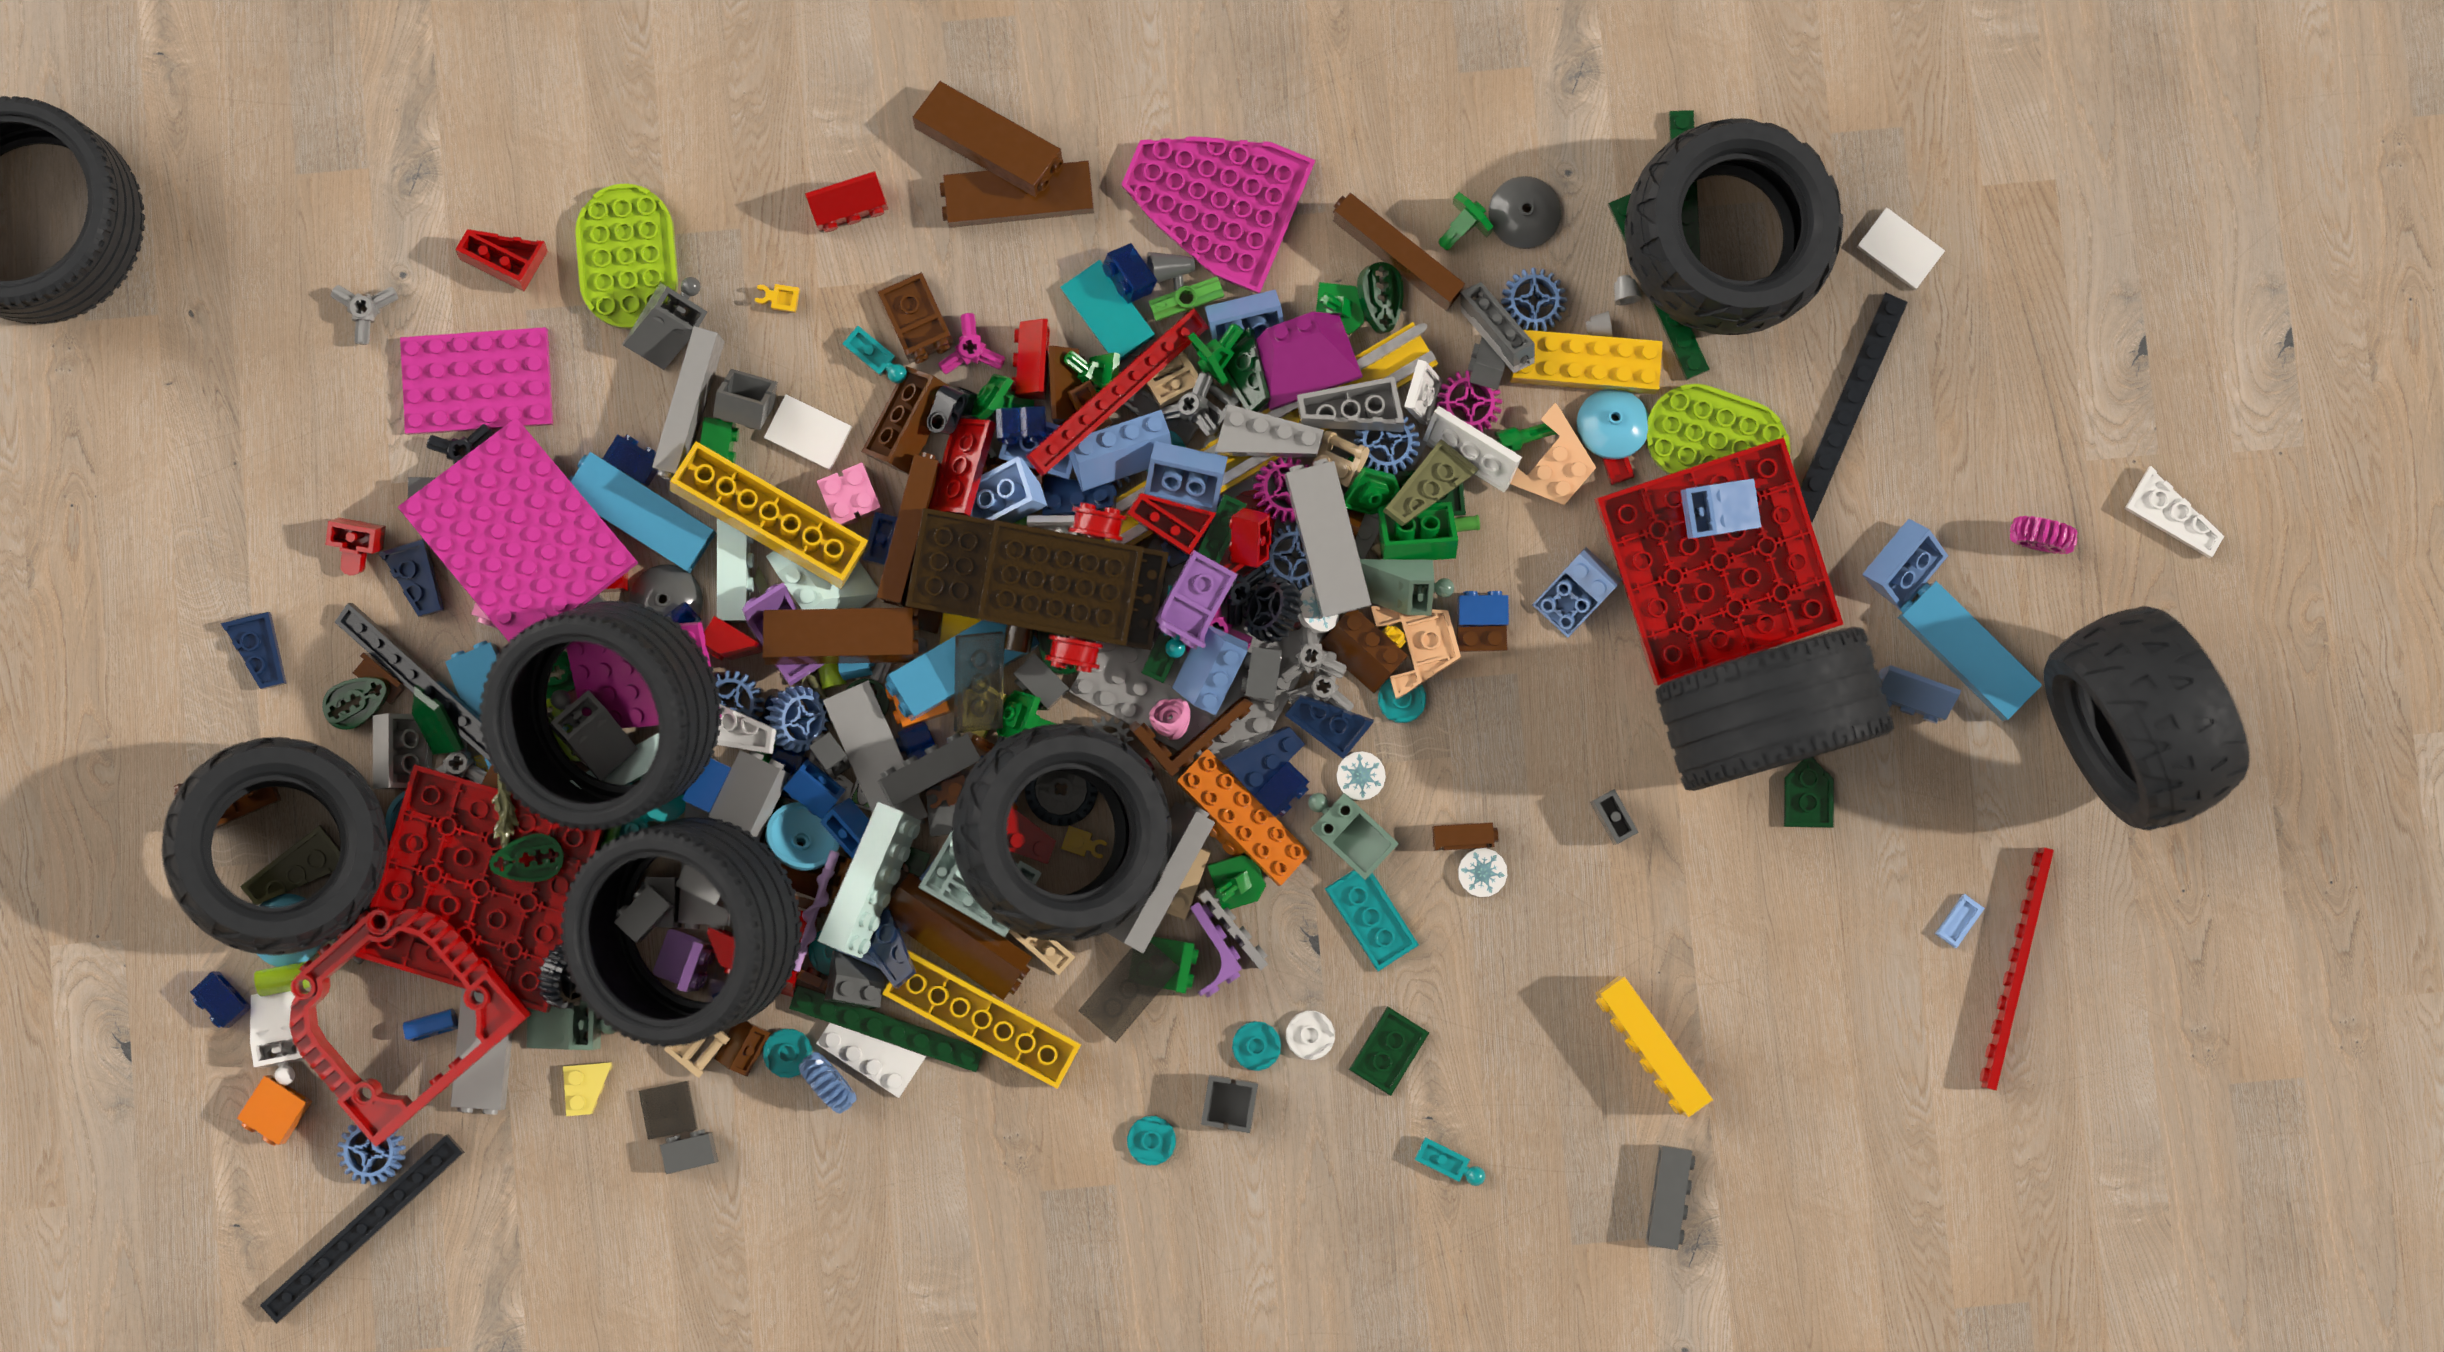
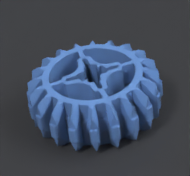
M1531 268L1530 275L1523 269L1521 271L1522 278L1515 273L1513 275L1514 282L1508 280L1506 283L1509 289H1503L1502 294L1508 298L1501 299V304L1509 305L1504 309L1508 313L1511 312L1510 316L1516 320L1518 325H1524L1523 330H1528L1529 327H1532V331H1537L1539 326L1541 331L1546 332V323L1549 327L1553 328L1555 326L1554 320L1560 321L1562 319L1558 312L1564 313L1566 307L1560 305L1567 302L1566 297L1560 296L1565 293V288L1557 289L1561 281L1558 279L1553 283L1551 280L1554 274L1550 273L1548 278L1545 277V269H1541L1539 275L1536 274L1535 268ZM1530 283L1528 294L1514 297L1519 287ZM1538 284L1546 287L1552 297L1541 293ZM1533 292L1534 296L1537 297L1536 300L1539 299L1535 309L1534 305H1531L1532 302L1529 303ZM1553 304L1552 311L1547 316L1538 319L1539 308ZM1516 305L1526 308L1531 318L1522 315Z
M1407 416L1403 418V435H1394L1389 431H1379V439L1371 444L1366 443L1367 436L1371 430H1356L1355 434L1362 438L1354 439L1353 444L1364 445L1373 452L1380 451L1388 460V462L1380 461L1369 452L1368 463L1365 467L1370 468L1374 465V470L1379 471V468H1382L1385 473H1388V469H1391L1392 473L1397 475L1398 466L1402 471H1406L1407 468L1404 462L1409 465L1413 464L1414 461L1409 455L1417 457L1418 452L1412 448L1419 447L1420 442L1412 441V439L1417 438L1419 433H1410L1415 425L1414 423L1408 426L1405 425L1408 421ZM1384 435L1388 441L1394 442L1393 444L1391 443L1390 450H1388L1386 445L1380 444V442H1383ZM1403 442H1407L1405 453L1395 460L1394 448Z
M1286 525L1287 533H1283L1281 528L1277 529L1278 538L1271 533L1273 543L1269 545V559L1262 566H1270V568L1266 569V575L1273 572L1274 577L1285 578L1291 583H1297L1298 590L1300 591L1302 590L1301 582H1305L1306 586L1311 585L1309 580L1310 574L1307 572L1302 576L1295 577L1297 567L1301 564H1307L1305 554L1300 550V535L1297 525L1295 532H1291V526ZM1293 538L1292 546L1289 550L1275 551L1281 542ZM1294 546H1296L1297 556H1301V559H1297L1294 569H1292L1291 559L1288 560L1287 556L1292 555ZM1274 559H1279V561H1283L1288 565V576L1278 570Z
M725 671V679L722 678L721 674L717 673L715 675L718 681L716 682V687H719V689L725 685L738 684L727 695L718 693L719 698L731 701L735 698L734 702L737 703L736 706L740 707L741 710L732 707L730 709L758 720L759 716L755 715L756 711L764 712V708L757 707V703H763L765 700L760 697L756 698L757 695L762 693L760 688L753 690L757 682L752 680L747 684L749 680L747 674L740 680L739 671H735L733 678H731L730 671ZM744 689L750 697L749 709L745 708L741 703ZM721 700L720 704L728 707L726 702Z
M798 685L787 687L785 691L777 692L778 698L774 697L771 699L774 705L767 707L771 711L770 716L768 715L764 718L770 721L768 726L776 730L775 744L777 746H781L786 751L792 750V752L808 751L810 749L809 746L812 745V740L820 735L822 731L826 732L828 730L824 726L825 722L830 721L825 717L828 711L826 708H823L824 702L823 699H819L820 694L813 692V689ZM800 700H802L806 704L809 711L805 710L804 705H801ZM786 727H789V728H790L791 733H794V737H795V738H793V737L788 733Z
M813 1052L803 1059V1062L799 1065L800 1073L828 1107L841 1114L853 1106V1103L857 1100L855 1092L838 1070L823 1055Z
M357 1125L348 1126L350 1134L342 1133L341 1136L346 1142L338 1143V1146L344 1148V1151L338 1152L337 1156H344L345 1160L341 1161L339 1165L348 1166L344 1172L346 1175L354 1172L352 1176L353 1181H357L361 1177V1184H367L370 1180V1183L375 1185L378 1179L382 1183L386 1182L387 1175L394 1177L395 1171L393 1168L401 1169L402 1165L397 1160L405 1159V1155L399 1154V1151L406 1149V1146H399L398 1141H402L404 1137L402 1135L395 1136L398 1130L386 1139L389 1149L384 1148L382 1144L375 1147L369 1139H367L365 1144H356L357 1138L363 1133ZM372 1147V1150H375L379 1154L371 1155V1152L363 1148ZM354 1153L361 1156L363 1168L357 1163ZM378 1158H388L386 1164L380 1170L371 1171Z

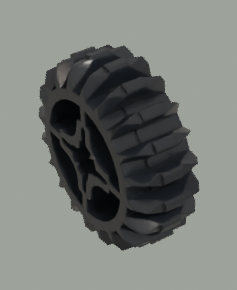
M1274 576L1270 579L1265 578L1263 583L1258 582L1257 589H1252V595L1248 599V604L1244 606L1246 613L1243 615V618L1246 619L1244 626L1247 627L1248 632L1256 637V639L1267 643L1281 642L1282 637H1288L1289 630H1294L1295 622H1299L1297 619L1298 615L1302 613L1299 609L1303 604L1300 600L1302 594L1298 591V587L1285 578L1282 579Z
M562 942L561 945L556 944L554 950H549L548 958H543L545 963L543 967H539L542 971L537 977L540 980L537 987L541 989L540 996L548 1004L559 1009H572L574 1005L579 1006L582 995L580 992L577 993L576 985L570 979L572 976L570 972H567L566 968L568 965L567 961L564 962L565 952L562 951Z

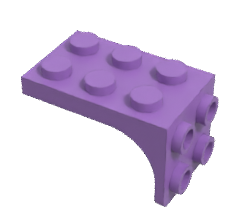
M1193 550L1155 617V620L1160 624L1158 628L1175 638L1176 634L1180 635V640L1195 650L1198 646L1204 649L1206 646L1204 639L1209 625L1238 574Z
M781 583L769 587L762 596L748 600L742 611L747 625L760 644L763 645V610H794L797 607L786 585ZM824 664L775 666L789 686H791Z
M1198 902L1190 908L1214 943L1221 957V969L1216 979L1198 991L1200 996L1205 994L1208 998L1220 990L1217 985L1226 980L1229 984L1240 977L1238 971L1242 970L1237 960L1241 957L1233 945L1228 948L1223 939L1227 936L1220 925L1214 927L1210 918L1213 917V914L1207 905L1201 906Z
M674 929L668 930L653 969V974L678 984V990L684 992L699 991L706 983L708 964L711 965L716 955L711 942Z

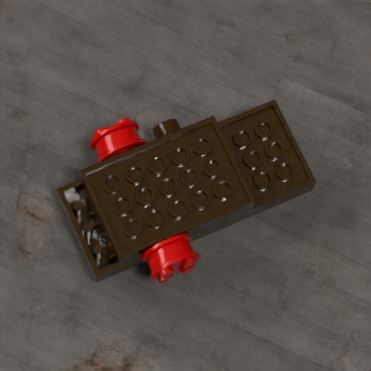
M1080 503V507H1072V511L1075 512L1073 527L1068 529L1069 532L1085 536L923 508L906 606L1007 624L1002 649L1030 654L1034 630L1067 635V638L1049 635L1052 644L1050 655H1046L1045 659L1052 661L1051 666L1067 668V664L1076 665L1077 671L1090 673L1092 668L1099 669L1100 667L1096 662L1098 651L1103 648L1104 644L1086 641L1087 639L1146 650L1152 649L1156 627L1155 617L1159 610L1169 552L1105 540H1123V537L1120 536L1122 521L1126 520L1127 516L1120 515V510L1105 507V511L1095 510V505Z

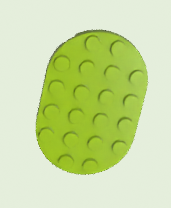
M626 183L605 187L592 195L593 197L585 207H582L578 215L575 230L579 285L584 302L596 317L608 325L622 329H632L660 282L677 292L678 270L674 224L669 210L662 200L650 190L639 185ZM668 296L665 298L663 303L667 302Z
M1686 384L1672 389L1656 402L1649 413L1647 421V448L1655 463L1667 474L1697 466L1782 437L1785 439L1790 455L1789 436L1781 423V419L1772 410L1758 402L1708 385Z

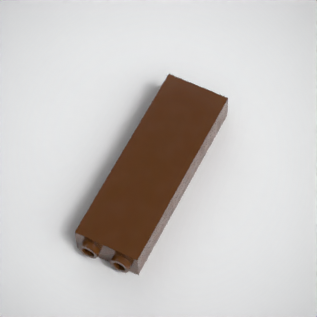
M942 81L938 82L912 117L915 129L1034 197L1040 191H1044L1047 188L1050 177L1054 172L1057 173L1063 165L1062 152L1059 147Z
M1089 160L1063 163L1061 169L1057 173L1054 172L1050 177L1047 188L1044 191H1040L1036 197L988 170L943 175L944 182L940 183L941 197L946 199V206H942L943 221H948L950 228L1094 214Z
M1351 192L1346 198L1344 196L1339 198L1334 205L1333 222L1383 262L1393 265L1404 279L1447 312L1460 296L1465 283Z
M921 452V456L914 454L877 593V598L881 602L905 608L923 508L929 509L941 466L938 459L935 458L936 456L929 453Z
M913 607L763 610L765 665L911 662L914 660V654H919V640L914 639V631L919 630V617L914 616Z
M909 873L899 885L888 904L897 927L1003 1001L1009 993L1014 995L1022 984L1018 980L1023 981L1031 969L1027 965L1032 957L1000 934L918 888L922 880Z

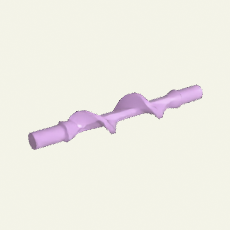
M830 850L825 867L822 868V874L817 878L819 889L814 904L803 911L802 917L807 924L800 942L801 947L798 949L799 957L794 962L796 964L794 971L800 972L804 957L808 952L807 945L816 938L815 920L820 907L826 906L829 897L826 888L829 879L835 873L834 869L840 854L838 852Z

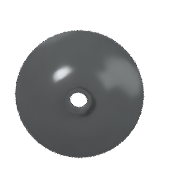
M1528 176L1516 177L1503 183L1493 194L1489 204V221L1493 225L1494 233L1504 243L1520 249L1535 248L1547 242L1555 234L1561 220V204L1555 191L1544 181ZM1528 205L1531 211L1526 213L1522 210V207Z
M664 564L647 569L636 579L630 591L629 602L643 604L644 608H654L655 611L662 612L663 616L671 617L675 623L697 622L702 612L703 594L699 583L692 574L681 567ZM662 595L667 596V601L664 604L659 602V598Z

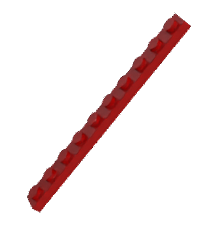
M1194 308L1191 309L1033 449L1026 458L1041 476L1046 474L1191 344L1188 338L1190 334L1194 332L1199 337L1209 326Z
M2038 848V852L2035 851L2032 857L2031 865L2034 868L2032 875H2029L2026 881L2027 898L2023 899L2020 906V913H2022L2021 923L2016 925L2014 937L2017 939L2015 947L2011 948L2008 960L2011 962L2010 969L2005 972L2003 977L2004 994L2000 995L1998 999V1019H1994L1991 1033L1994 1034L1992 1044L1989 1043L1986 1048L1987 1065L1986 1068H1982L1980 1073L1981 1087L1997 1091L2054 850L2050 848Z

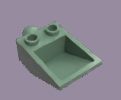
M1360 559L1371 603L1405 615L1431 616L1433 593L1447 598L1454 592V584L1450 579L1442 578L1434 583L1433 560Z
M1314 793L1310 796L1308 800L1310 809L1314 812L1323 813L1310 830L1363 879L1366 880L1399 844L1345 793L1331 807L1328 806V800L1324 794ZM1346 805L1350 808L1348 815L1341 813L1342 806ZM1326 824H1331L1333 826V831L1331 833H1326L1324 831V826Z
M582 1000L579 1006L574 1005L572 1009H559L552 1005L550 1012L547 1013L527 1007L532 1014L527 1018V1048L596 1050L601 1049V1031L605 1034H614L615 1031L611 1030L612 1027L610 1025L606 1026L603 1024V1020L601 1018L598 1019L593 1010H589V1015H587L586 1009L588 1004ZM587 1032H588V1040H587L586 1037H585V1034H586Z

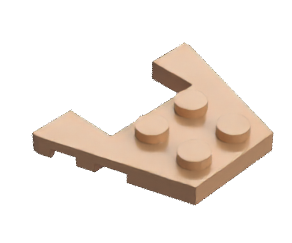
M1554 403L1541 418V421L1560 435L1559 438L1527 475L1517 467L1510 484L1565 505L1596 469V466L1559 406Z
M1380 606L1371 607L1375 626L1378 629L1387 627V625L1402 624L1414 667L1413 671L1390 676L1395 699L1404 696L1461 659L1448 610L1432 609V615L1426 616L1405 615Z

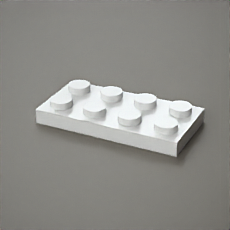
M1438 406L1432 415L1423 438L1424 441L1428 442L1427 446L1433 449L1442 439L1479 469L1475 473L1476 476L1505 492L1513 479L1522 457Z

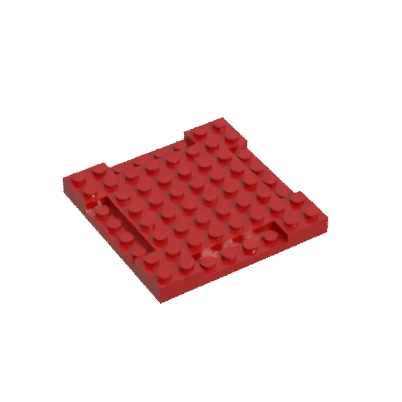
M1784 437L1594 499L1608 543L1611 545L1654 685L1658 686L1714 665L1844 625ZM1754 479L1761 521L1760 528L1688 539L1681 490Z
M414 764L387 850L384 874L379 888L372 899L368 913L381 907H388L394 911L421 909L439 915L454 927L484 964L499 975L525 1007L545 1013L550 1012L552 1005L544 1001V998L540 996L541 989L537 987L540 983L537 977L542 971L539 967H543L545 963L543 958H548L549 950H554L556 944L561 945L563 942L560 936L563 934V929L560 926L563 923L561 915L565 910L563 904L567 901V891H570V884L576 879L574 876L581 870L580 867L587 862V859L595 851L600 849L606 829L593 831L579 830V828L569 829V827L559 826V823H549V820L539 818V814L531 813L528 807L524 808L521 805L522 802L515 800L513 794H511V802L516 808L515 814L519 826L514 825V835L510 833L511 842L537 833L550 835L562 847L563 863L559 872L545 881L522 882L504 878L495 874L490 868L491 858L502 848L500 836L493 839V830L499 821V813L495 811V804L491 801L498 794V789ZM549 848L547 854H542L541 850H537L534 856H529L528 852H524L523 857L519 858V861L524 863L525 867L530 866V862L534 860L538 864H543V859L549 858L550 862H555L559 852H554L553 848ZM502 856L498 857L497 862H494V866L499 867L500 871H503ZM378 915L377 922L380 926L384 927L386 920L382 915ZM402 931L384 942L371 941L355 955L359 958L466 989L461 980L436 951L417 935Z

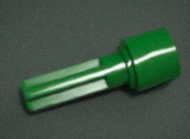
M1545 423L1521 430L1511 427L1495 432V436L1499 437L1496 441L1514 452L1521 450L1525 443L1557 434Z

